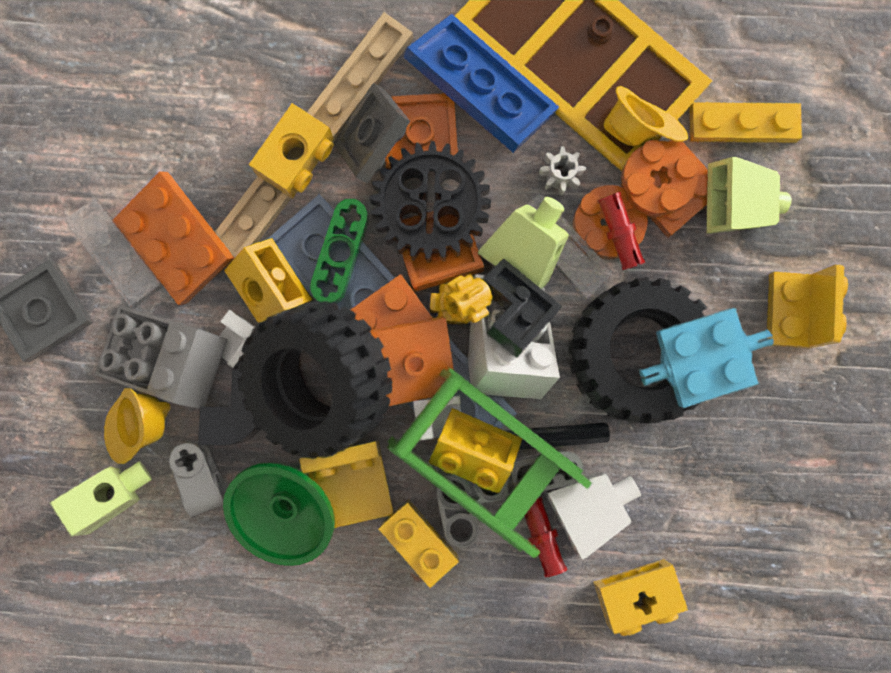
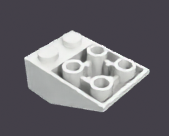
M475 274L474 278L483 279L486 275ZM492 299L491 304L485 307L489 315L475 324L472 321L470 322L468 349L470 383L485 395L542 399L560 378L551 324L549 322L524 352L516 358L487 334L491 326L506 311Z

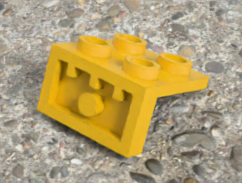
M833 265L813 274L775 271L769 274L767 330L770 331L772 336L766 339H773L772 346L810 349L842 341V336L845 334L847 320L843 314V298L848 290V280L844 276V265Z
M379 441L348 447L342 452L340 451L334 456L327 458H299L302 473H308L309 477L320 486L328 497L334 512L335 528L393 514V506Z

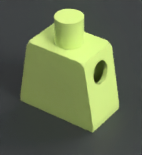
M730 157L708 164L706 233L713 234L777 225L779 214H784L789 210L791 197L787 192H780V175L777 171L738 157Z
M545 197L537 210L527 204L516 209L480 248L478 254L494 266L504 258L538 287L544 288L551 278L568 239V233L555 224L563 213L564 207L555 199Z
M140 461L123 472L119 468L108 467L56 498L50 504L71 536L89 535L138 502L140 499L135 491L151 481L152 478ZM112 486L114 488V496L109 500L107 491Z

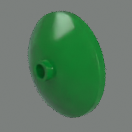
M277 463L252 465L235 476L224 495L223 511L231 533L246 550L264 561L284 566L305 564L319 557L332 539L335 517L328 497L314 480L295 468Z

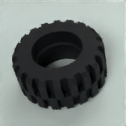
M648 277L636 278L631 282L623 281L601 293L581 312L580 319L575 322L572 329L574 333L573 340L569 342L568 353L572 354L573 362L569 365L571 373L576 374L579 381L577 384L578 389L582 394H586L591 399L589 403L597 410L605 411L607 416L616 420L628 421V423L651 424L677 419L684 416V411L693 410L700 404L697 403L685 408L679 407L673 387L666 379L652 387H638L629 384L616 371L610 355L612 335L617 327L628 319L635 317L649 318L666 329L704 317L702 311L707 306L701 299L696 301L689 299L688 296L691 291L682 285L672 288L670 287L671 281L659 278L653 282Z
M313 301L301 304L270 316L265 321L258 323L242 346L241 352L244 355L239 357L237 371L241 372V377L238 378L239 391L244 393L245 399L242 401L246 411L250 410L254 420H252V423L258 430L263 429L267 434L265 438L274 445L281 444L283 446L282 450L290 454L296 455L300 453V457L309 459L334 456L376 428L382 421V415L388 410L390 398L387 395L392 392L393 382L392 378H388L387 372L391 370L389 358H384L381 349L384 346L380 338H374L369 332L372 328L363 319L357 321L355 319L356 313L346 307L338 309V305L326 301L321 303ZM301 351L315 359L324 370L331 387V407L317 400L307 389L300 372L299 361Z

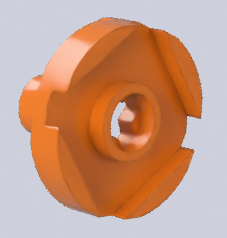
M658 140L646 142L631 154L622 170L621 182L628 195L627 200L637 211L649 216H664L678 211L695 194L698 185V162L686 150L672 142ZM660 170L666 174L665 177L668 179V184L663 183L660 187H656L653 185L655 179L650 174L651 172L657 173Z
M616 185L601 186L586 194L573 216V230L579 244L594 253V256L602 259H617L619 257L613 240H608L607 238L608 226L601 225V220L605 218L597 200L621 192L630 223L635 222L637 228L634 234L638 244L643 241L647 230V215L632 207L627 200L628 195L624 188Z

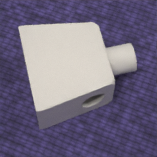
M598 472L585 476L593 483L589 489L577 482L570 486L544 491L575 553L582 560L631 523L623 505L641 496L640 490L631 476L612 485L605 473Z

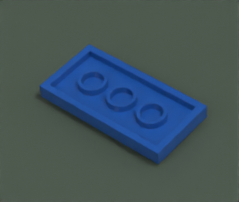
M453 14L449 15L408 46L404 54V58L512 153L520 148L553 117L559 108L558 105Z

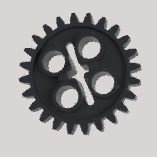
M431 141L428 151H423L419 142L416 143L414 154H410L404 147L401 148L402 160L398 161L390 156L388 159L391 170L386 168L379 170V175L384 181L372 182L373 189L380 193L371 195L369 198L372 205L378 206L371 210L372 219L381 220L376 225L377 232L384 233L389 231L384 238L385 243L390 245L398 241L396 250L399 255L407 248L411 249V260L415 261L420 252L425 253L427 263L431 262L433 253H438L442 262L446 261V251L450 249L457 257L460 256L459 244L463 243L469 248L473 247V240L470 234L481 237L483 229L478 223H488L489 215L482 211L491 208V200L483 198L489 194L490 185L480 184L484 180V171L473 173L476 160L472 159L463 163L464 151L462 149L454 156L450 155V144H446L442 152L436 151L434 141ZM433 171L435 172L433 232L428 234L426 232L428 173ZM409 178H417L422 181V185L417 189L411 190L403 186L404 182ZM447 179L457 181L460 186L455 190L448 191L443 189L440 184ZM415 213L421 217V220L415 226H407L401 222L402 218L406 214ZM450 214L454 215L459 222L453 227H444L438 220L442 216Z

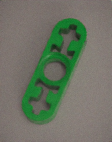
M356 199L342 200L337 204L333 212L310 283L311 293L320 303L326 301L337 304L345 296L369 222L365 206ZM352 208L356 209L358 217L361 218L359 222L353 221L349 230L351 235H356L355 240L344 234H335L337 229L344 233L346 220L342 215L343 213L349 214ZM343 242L350 247V256L344 262H335L330 258V249L336 243ZM325 264H328L335 270H345L343 276L337 272L335 273L333 284L338 290L336 293L330 292L328 297H323L324 292L319 288L320 283L328 282L331 274L329 270H323Z

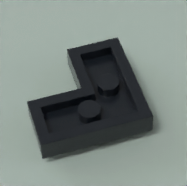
M503 258L482 279L490 288L492 299L506 310L491 326L487 334L518 358L562 308V305Z

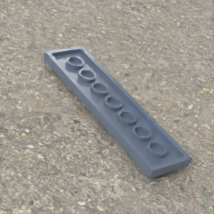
M320 194L266 239L272 238L296 276L312 297L313 295L310 290L311 279L334 209ZM347 224L344 233L339 229L335 233L344 234L352 240L356 238V235L350 234V227ZM343 242L334 244L329 252L330 258L335 262H344L350 256V247ZM363 242L345 296L336 304L338 309L343 307L349 310L395 278ZM325 264L323 270H329L331 274L328 282L320 283L319 288L324 292L323 297H328L330 292L336 293L338 290L333 284L335 273L337 272L343 276L345 270H335L328 264ZM449 338L454 371L470 383L468 358ZM459 389L454 396H460L461 412L497 428L504 426L503 423ZM486 395L513 417L517 414L502 396ZM408 402L407 404L414 410V402Z

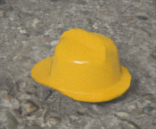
M622 86L616 87L615 92L618 101L605 119L604 128L619 141L630 146L639 147L660 135L676 142H684L688 139V133L685 128L669 113L640 99L627 88Z
M125 388L110 408L104 425V440L111 459L117 464H126L141 448L155 443L163 437L165 419L171 409L170 404L159 402L152 395L136 394L131 388Z

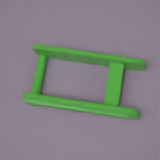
M450 367L447 370L443 369L439 375L446 379L401 439L397 440L393 436L389 438L387 449L520 552L525 551L536 559L540 551L514 530L560 468L587 489L593 483L581 474L583 470ZM458 389L540 452V455L495 514L491 513L411 451Z

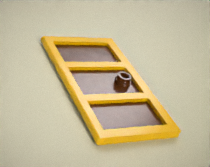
M469 0L454 15L558 105L559 108L555 114L621 172L631 154L642 146L636 147L624 144L604 128L605 119L618 101L615 92L616 87L622 86L627 88L640 99L664 110L678 120L712 82L709 77L619 0ZM660 135L654 140L659 141L663 136Z

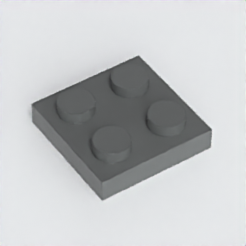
M373 83L334 141V145L355 177L369 183L373 175L382 168L386 156L395 143L402 139L406 132V127L411 121L386 90Z
M47 260L0 289V325L23 362L30 363L93 323L59 266L53 260Z

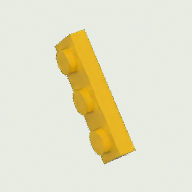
M693 102L689 107L690 142L797 143L802 139L801 103Z

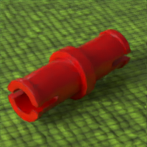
M617 192L597 201L600 204L609 229L606 232L608 240H613L622 270H627L638 266L637 264L645 263V259L642 256L634 231L637 230L635 222L630 223L621 197L622 194Z
M539 497L524 517L531 534L528 538L529 542L540 551L538 557L544 571V577L547 578L561 574L568 569L565 566L556 541V537L559 536L556 528L552 529L543 499Z

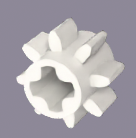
M561 146L559 153L555 156L549 152L546 153L544 160L549 166L540 167L538 172L540 176H546L547 178L546 190L553 187L559 189V194L563 195L566 187L569 185L573 189L579 187L581 183L575 176H581L586 171V167L578 166L579 152L572 155L566 152L564 146ZM557 166H563L564 172H568L566 177L561 176L560 170H556Z

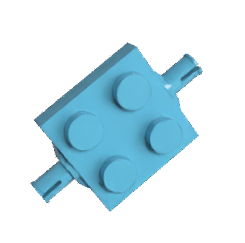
M736 309L722 310L656 331L661 348V364L640 369L639 373L640 376L645 377L641 378L645 386L666 379L673 387L678 406L685 408L759 384L752 364V351L772 346L773 339H765L771 337L772 334L766 329L762 332L746 336L741 328Z

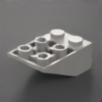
M119 305L95 375L171 403L200 409V406L206 405L228 339Z

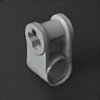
M197 440L175 447L170 454L169 464L187 514L190 517H194L222 506L227 486L219 473L210 447L208 445H198ZM195 453L198 460L187 464L185 457Z

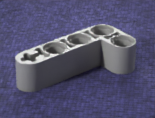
M557 450L583 470L582 461L576 454L565 450ZM540 454L516 459L512 472L500 493H485L478 485L451 473L444 476L450 481L460 482L464 487V492L480 504L505 500L518 484L517 473L519 469L525 465H532ZM557 472L544 491L570 486L577 483V481L568 474L564 477L563 474ZM437 488V500L447 541L457 548L471 546L479 535L477 518L457 502L447 500L442 491ZM465 519L471 523L472 529L468 536L458 538L451 533L450 527L455 520Z

